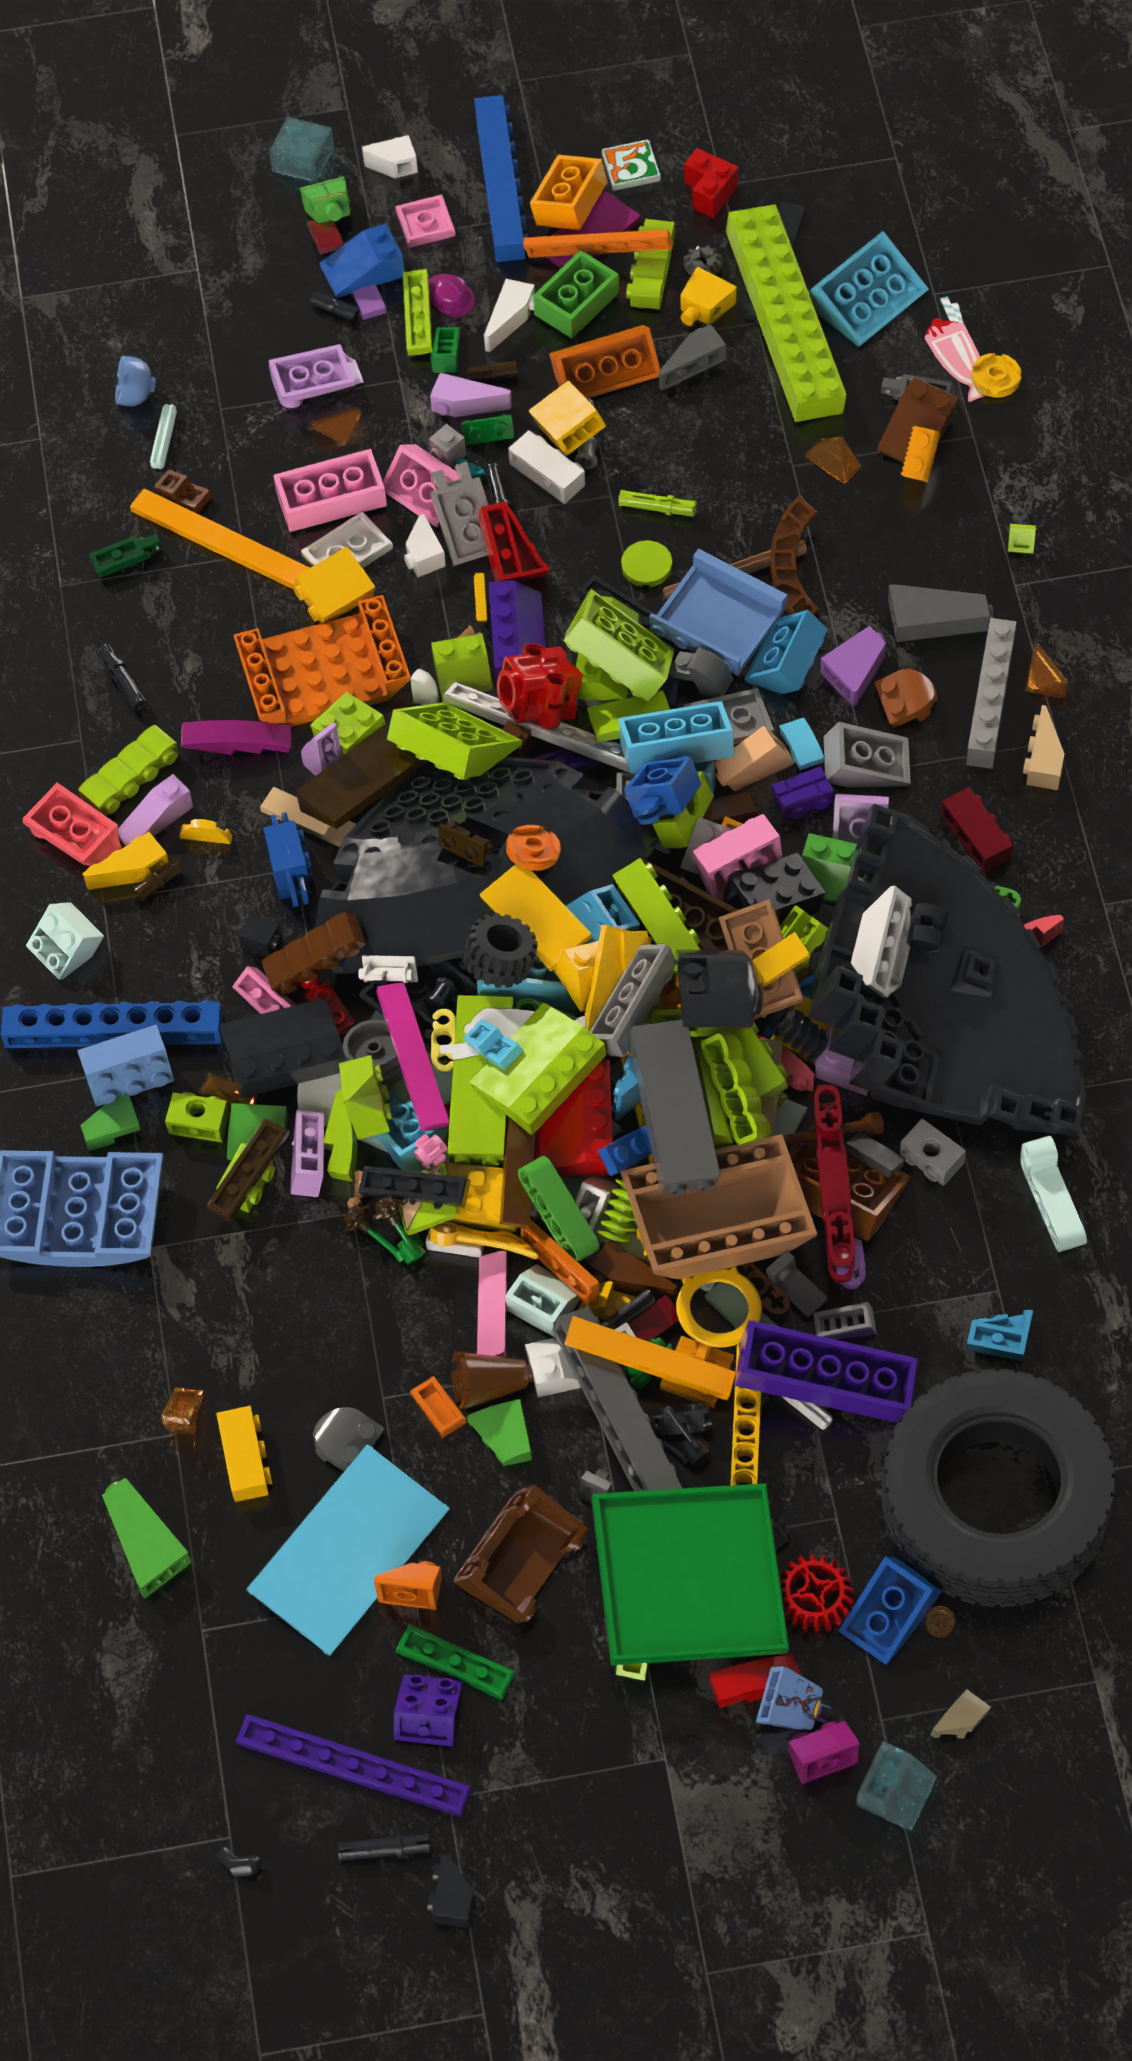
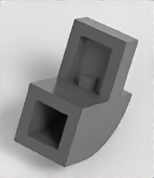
M698 648L695 654L680 651L669 669L672 678L694 681L701 695L712 697L724 696L734 679L728 666L722 659L712 652Z

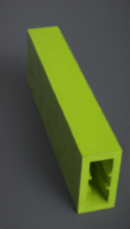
M458 995L455 1044L466 1043L463 1040L467 1035L464 1028L483 1009H515L513 997ZM481 1054L453 1061L448 1157L450 1162H454V1164L470 1165L471 1163H482L484 1166L495 1167L499 1163L504 1164L507 1115L469 1083L489 1062Z

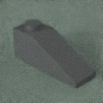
M711 324L689 334L659 371V388L662 391L726 360V344Z

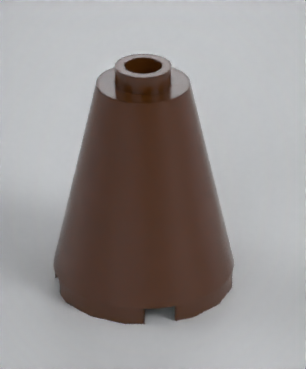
M455 1352L453 1354L452 1363H457V1370L452 1372V1384L456 1403L462 1402L459 1409H467L526 1389L528 1382H532V1368L526 1364L525 1360L469 1352Z

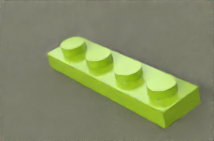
M427 269L403 272L408 355L432 353L433 342Z

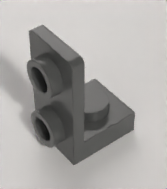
M785 1251L766 1269L768 1278L789 1297L790 1302L807 1318L811 1317L813 1313L827 1302V1296L796 1268L795 1257L788 1251Z

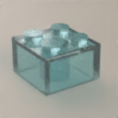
M287 117L269 151L272 171L317 182L334 149L332 128Z

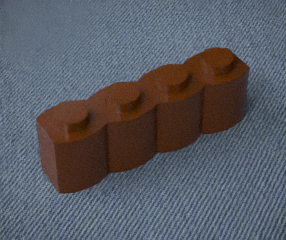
M343 912L332 917L324 925L312 929L303 937L292 941L282 950L272 953L262 961L271 990L281 992L282 994L295 991L297 989L296 986L302 981H312L317 978V974L323 969H332L344 957L358 954L360 952L359 949L366 942L355 914Z

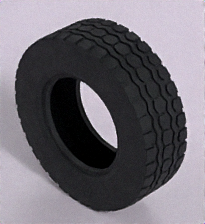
M995 1369L980 1370V1373L975 1371L963 1373L959 1378L954 1376L944 1380L942 1385L938 1383L927 1390L926 1395L922 1394L914 1401L911 1407L903 1414L891 1435L885 1453L881 1498L882 1509L885 1514L884 1519L887 1530L891 1532L890 1537L896 1549H899V1554L907 1565L911 1564V1569L942 1589V1593L955 1599L960 1597L961 1601L975 1604V1602H978L980 1606L990 1607L1000 1604V1607L1015 1606V1603L1024 1605L1034 1602L1036 1598L1041 1600L1051 1596L1054 1590L1056 1592L1060 1591L1070 1584V1580L1074 1581L1084 1571V1568H1087L1098 1552L1107 1531L1115 1493V1472L1108 1443L1105 1442V1436L1099 1425L1096 1426V1420L1088 1410L1084 1411V1406L1076 1398H1070L1067 1391L1057 1385L1056 1387L1052 1386V1382L1040 1377L1038 1379L1033 1378L1034 1375L1024 1372L1017 1374L1014 1373V1370L1000 1369V1372H995ZM985 1442L1012 1444L1030 1452L1046 1467L1055 1484L1057 1501L1046 1517L1026 1530L1010 1534L983 1532L962 1522L947 1507L940 1494L937 1482L941 1470L955 1454L972 1445Z

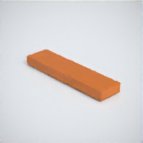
M530 1219V1226L527 1229L521 1228L520 1238L529 1243L539 1253L537 1259L587 1305L592 1306L598 1303L599 1281Z

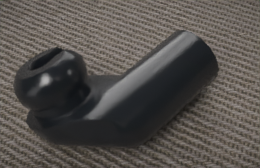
M224 1847L216 1856L235 1877L255 1875L262 1867V1861L257 1855L237 1858L228 1847Z

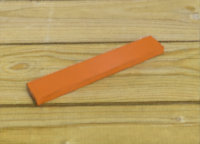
M668 229L524 238L523 243L530 258L576 255L580 250L586 254L671 250L673 245Z

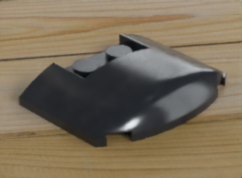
M676 949L683 1027L751 1028L754 1024L752 1018L761 1012L764 996L762 978L753 960L743 950Z

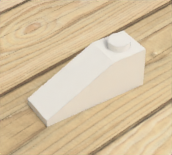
M509 279L505 280L484 334L485 351L491 352L528 320L531 310H534V285Z

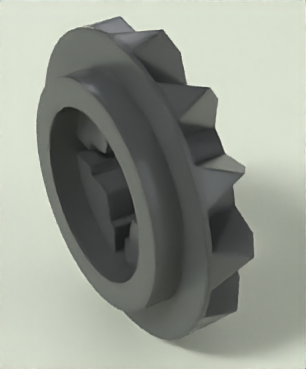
M697 245L696 249H689L688 254L684 256V268L691 276L697 267L716 275L723 266L722 255L718 253L717 248L710 249L709 245L705 248ZM700 257L707 260L706 266L700 261Z

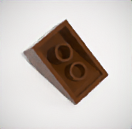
M912 377L885 430L877 451L904 463L907 456L906 452L909 451L907 447L910 446L909 442L911 441L910 437L912 436L911 432L914 431L912 429L914 426L940 432V441L956 413L958 397Z

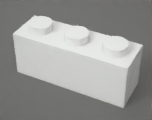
M527 431L508 448L509 464L564 504L585 486V472L582 466L577 462L573 463L559 449H554L548 445L539 435L536 436L532 432Z

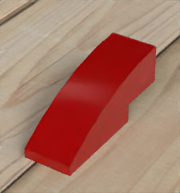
M785 1655L760 1659L710 1673L709 1682L719 1708L743 1700H747L749 1703L763 1698L771 1667H786L801 1676L794 1656Z

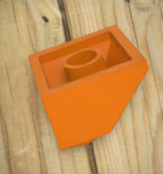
M422 1561L419 1564L410 1563L376 1575L374 1585L378 1603L436 1610L442 1581L441 1568L432 1562Z

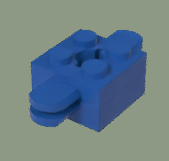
M679 755L669 760L644 762L624 791L634 817L638 818L640 824L647 825L658 821L663 814L674 816L682 813L701 786V782L692 758L686 755Z
M287 812L281 813L283 820L281 824H278L276 814L271 815L273 825L263 829L279 898L291 897L293 907L299 906L297 895H301L303 904H309L307 893L311 892L309 882L314 881L309 854L305 846L303 830H297L295 820L289 822Z

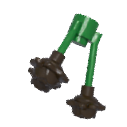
M390 1195L382 1198L375 1204L376 1214L372 1216L374 1220L380 1218L382 1220L387 1219L391 1226H395L403 1239L397 1244L399 1250L372 1228L373 1225L367 1221L368 1209L370 1208L368 1205L362 1208L353 1206L344 1216V1221L347 1224L345 1228L346 1233L361 1229L365 1234L368 1232L388 1249L399 1263L404 1260L409 1265L426 1253L423 1249L425 1245L419 1238L418 1233L408 1236L400 1224L401 1219L397 1212L399 1206L403 1203L402 1199H393Z

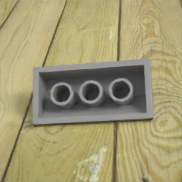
M640 945L626 971L623 972L590 1030L593 1035L605 1044L606 1053L609 1056L624 1057L629 1053L631 1049L628 1036L631 1027L646 1024V1017L651 1008L658 1003L661 990L671 980L673 969L677 962L668 945Z

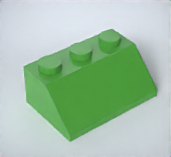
M809 833L802 859L825 891L822 901L836 904L838 896L847 886L851 868L849 865L857 844Z

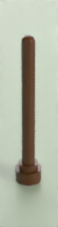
M879 1112L866 1114L865 1117L861 1118V1121L842 1124L843 1135L862 1131L869 1135L882 1134L884 1131L883 1118ZM815 1129L783 1135L786 1146L815 1141Z

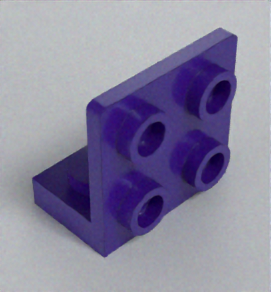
M404 1675L394 1710V1740L453 1746L455 1739V1714L462 1689V1681L421 1675Z

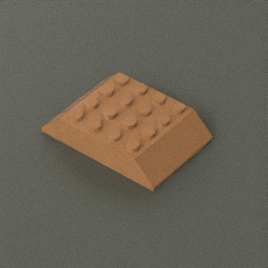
M782 1134L744 1145L737 1144L715 1149L721 1177L717 1186L705 1192H699L697 1189L687 1190L684 1194L671 1196L669 1193L661 1194L655 1163L621 1171L620 1174L653 1274L678 1280L782 1255L785 1251H792L817 1235Z

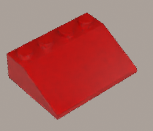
M601 1060L536 1131L534 1160L541 1156L547 1157L559 1176H610L598 1150L613 1142L610 1060Z

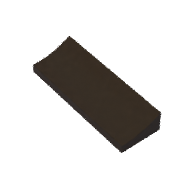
M389 722L296 790L300 811L338 829L427 764L429 760H421L415 756V753L396 747L397 744L387 740L391 723Z
M641 858L645 865L650 863L657 873L658 877L654 880L658 886L664 885L672 897L669 903L673 909L679 907L687 920L683 923L688 931L693 929L701 941L698 944L699 949L729 950L719 917L738 911V909ZM620 890V891H619L620 896L622 897V899L624 900V902L627 904V906L629 907V909L631 910V912L633 913V915L635 916V918L639 919L638 916L636 915V913L634 912V910L632 909V907L630 906L629 902L627 901V899L625 898V896L623 895V893H622L621 890Z

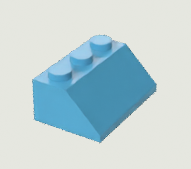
M808 610L779 618L762 642L744 680L747 683L780 694L799 690L804 685V679L808 670L814 664L815 655L822 646L823 638L828 629Z

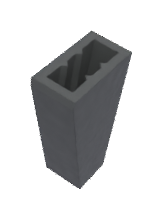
M889 585L888 602L896 642L988 631L990 618H994L993 607L991 604H987L986 595Z

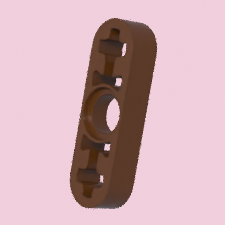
M752 1262L740 1265L738 1273L746 1275L748 1280L756 1279L763 1284V1290L758 1292L762 1303V1312L772 1319L783 1318L790 1306L789 1297ZM767 1291H771L769 1294V1298L766 1296L765 1300H762V1298L766 1295ZM779 1300L782 1302L780 1308H771L772 1301L777 1302Z

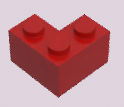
M696 148L684 164L685 184L694 187L692 190L693 209L714 218L738 187V166Z

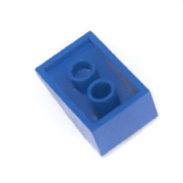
M386 224L362 231L320 262V267L336 299L373 284L377 286L402 278L403 272H405L403 255Z
M884 1557L842 1624L839 1632L888 1665L927 1616L942 1589L897 1558Z

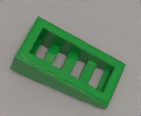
M460 327L435 328L431 355L432 371L434 373L457 372Z

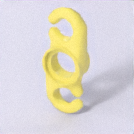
M440 1009L433 1014V1019L437 1020L440 1016H447L450 1021L445 1025H441L437 1021H434L432 1024L434 1031L431 1036V1063L436 1070L447 1072L453 1068V1061H450L447 1065H441L438 1059L442 1056H448L453 1060L452 1053L441 1054L440 1045L436 1042V1039L440 1035H447L452 1039L450 1044H455L456 1016L448 1009Z

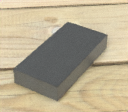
M858 1132L845 1143L848 1154L888 1178L904 1166L905 1158L862 1132Z

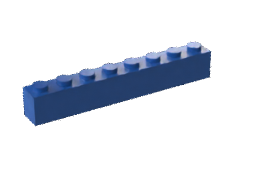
M503 95L474 98L496 262L525 259L523 243L524 238H528V235L522 233V230H526L525 215H520L519 212L523 211L522 196L517 197V193L521 192L520 179L514 177V174H518L517 159L512 160V156L516 155L514 141H509V138L513 137L512 124L506 121L510 119L509 105H504Z

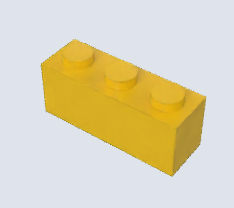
M251 1406L216 1413L234 1501L239 1502L269 1495L267 1485L272 1484L269 1467L263 1468L262 1458H267L264 1441H258L257 1432H262L259 1415L253 1416Z

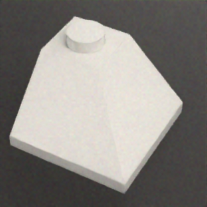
M556 1338L525 1344L538 1398L581 1388Z

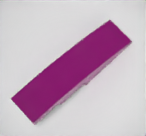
M241 720L183 722L181 725V747L232 755L234 750L260 754L262 749L288 753L291 748V725Z

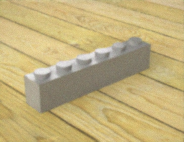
M990 618L966 765L993 769L1015 639L1016 621Z

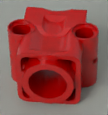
M529 643L523 646L522 655L504 658L502 671H500L497 679L498 698L503 709L510 714L516 723L537 721L543 728L555 729L560 726L562 720L575 719L577 711L576 696L581 688L583 674L567 660V654L561 646L544 648L539 644Z

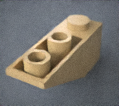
M1042 705L1040 715L1035 714L1032 730L1037 732L1035 737L1030 736L1028 752H1032L1031 759H1025L1023 774H1028L1027 785L1058 790L1063 769L1064 752L1047 707Z

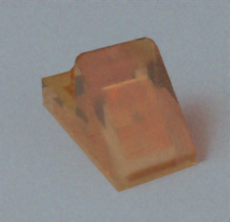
M174 1388L161 1415V1421L167 1431L190 1435L195 1434L196 1414L203 1401V1391Z

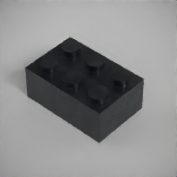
M795 853L730 875L723 896L730 906L738 910L771 899L779 925H781L795 905L809 915L817 913L825 891L800 855Z

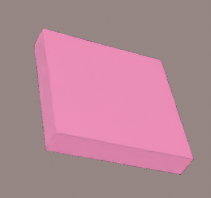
M442 195L395 206L409 248L455 236V229Z

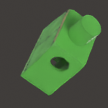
M345 177L300 188L304 209L317 223L330 220L337 221L351 214Z

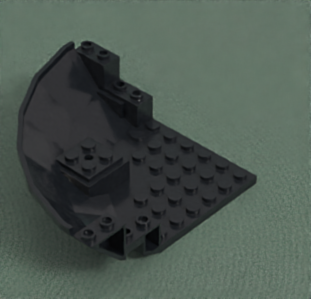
M505 757L481 776L470 777L469 780L458 779L454 777V773L438 769L434 766V763L429 761L383 795L344 837L333 863L339 880L330 890H322L319 898L315 928L324 925L329 919L343 912L355 914L358 919L366 944L359 949L360 952L358 954L344 957L340 960L339 964L332 968L333 973H359V969L363 968L362 955L415 957L416 967L464 957L463 951L472 925H474L476 920H482L485 915L492 917L495 914L481 899L479 894L515 865L506 853V842L509 834L511 835L517 827L525 825L541 826L544 828V831L549 834L551 831L559 839L561 851L556 864L548 869L531 871L565 906L589 891L611 884L618 888L612 875L640 857L652 862L656 857L652 846L657 844L658 835L653 823L647 825L639 823L638 818H635L628 800L617 790L608 787L605 792L588 790L582 773L558 761ZM448 823H456L458 826L471 832L470 838L478 835L490 840L491 844L494 845V850L491 855H485L484 867H480L438 845L439 824L446 826Z

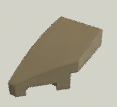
M966 1690L945 1713L930 1735L934 1738H939L941 1734L956 1735V1738H964L967 1731H972L986 1717L991 1707L969 1690Z

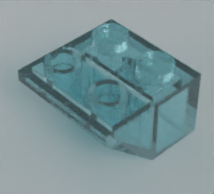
M882 1742L858 1792L857 1806L912 1831L937 1776L911 1754Z

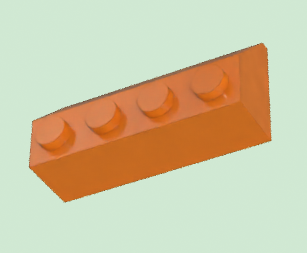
M643 325L549 353L559 386L561 387L569 381L586 399L659 377L660 367L649 327Z

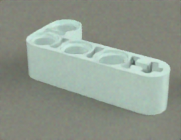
M1046 1136L1023 1143L1020 1161L1026 1180L1057 1251L1062 1252L1086 1244L1087 1238L1081 1220L1058 1170V1154L1055 1143L1051 1136Z

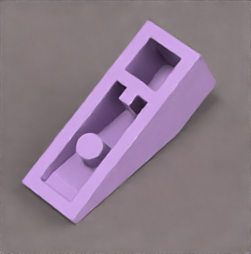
M443 373L439 374L430 395L433 412L453 417L510 410L512 407L511 390Z
M334 722L316 735L301 750L303 765L315 776L342 757L337 725Z
M174 774L153 788L118 828L120 842L127 846L136 837L143 836L148 832L155 836L192 809L193 804L188 788Z
M296 1110L291 1167V1194L319 1196L323 1179L324 1112Z

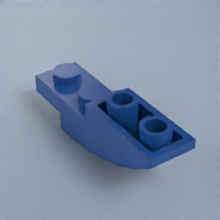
M647 1125L598 1150L610 1176L652 1154Z

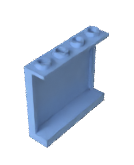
M698 549L693 556V566L657 615L651 613L650 630L656 636L665 637L674 642L681 649H687L696 653L697 649L701 648L712 652L725 662L731 673L739 676L786 610L787 594Z

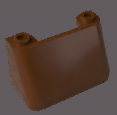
M532 1485L521 1489L507 1502L457 1573L454 1583L515 1622H527L537 1610L534 1606L536 1603L535 1595L562 1556L571 1550L576 1552L585 1541L583 1535L588 1528L537 1486Z

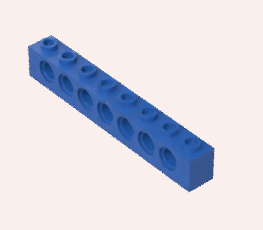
M211 1000L196 1003H187L185 1001H176L174 1003L151 1001L146 1004H133L130 1002H122L120 1004L94 1003L92 1005L68 1003L57 1006L50 1004H40L38 1006L15 1004L11 1007H3L1 1038L5 1048L89 1047L157 1025L164 1045L221 1044L222 1034L219 1024H222L223 1014L220 1002ZM193 1019H198L195 1023H189ZM140 1020L144 1021L141 1024H134L135 1022ZM165 1020H171L169 1023H162ZM111 1021H117L115 1024L108 1025ZM58 1022H63V1023H62L61 1025H59V1026H53L54 1024H56V1023H58ZM83 1022H90L87 1025H81ZM30 1023H36L33 1026H27Z

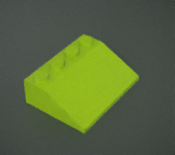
M592 589L588 592L564 638V642H566L569 649L575 653L580 652L588 659L591 665L596 668H602L609 673L613 681L624 684L635 697L643 698L647 702L650 701L667 680L675 650Z
M444 702L393 710L387 740L397 744V748L411 751L416 754L417 758L429 760L435 764L436 768L448 770L454 773V777L461 780H469L470 777L481 776L522 744L521 739Z
M544 1002L510 1038L524 1050L510 1066L503 1070L489 1061L469 1082L471 1086L530 1135H533L607 1055L605 1044L584 1026Z

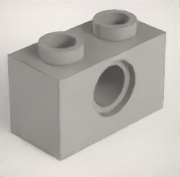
M921 1119L901 1141L900 1154L909 1165H916L920 1168L928 1179L933 1182L937 1181L944 1186L965 1163L966 1150ZM934 1152L937 1155L930 1157L927 1156L925 1153Z

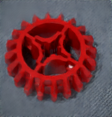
M812 1553L808 1562L800 1556L798 1558V1566L790 1561L788 1563L789 1571L782 1570L780 1572L785 1620L793 1618V1628L797 1627L800 1623L803 1624L802 1631L804 1633L808 1631L809 1626L814 1627L816 1634L819 1633L820 1626H824L825 1630L829 1632L831 1630V1622L839 1626L842 1621L841 1617L847 1618L849 1615L847 1608H852L854 1600L850 1597L854 1596L855 1589L849 1587L852 1585V1578L844 1577L846 1575L845 1567L837 1569L838 1562L836 1559L827 1564V1557L825 1555L821 1557L820 1561H815V1555ZM814 1575L822 1576L827 1580H819ZM803 1578L804 1587L797 1590V1594L791 1595L790 1592L794 1584ZM810 1586L812 1588V1591H814L816 1594H819V1601L813 1593H810ZM838 1592L839 1597L837 1601L826 1610L825 1601L831 1598L832 1594ZM809 1607L813 1609L814 1612H809L801 1608Z

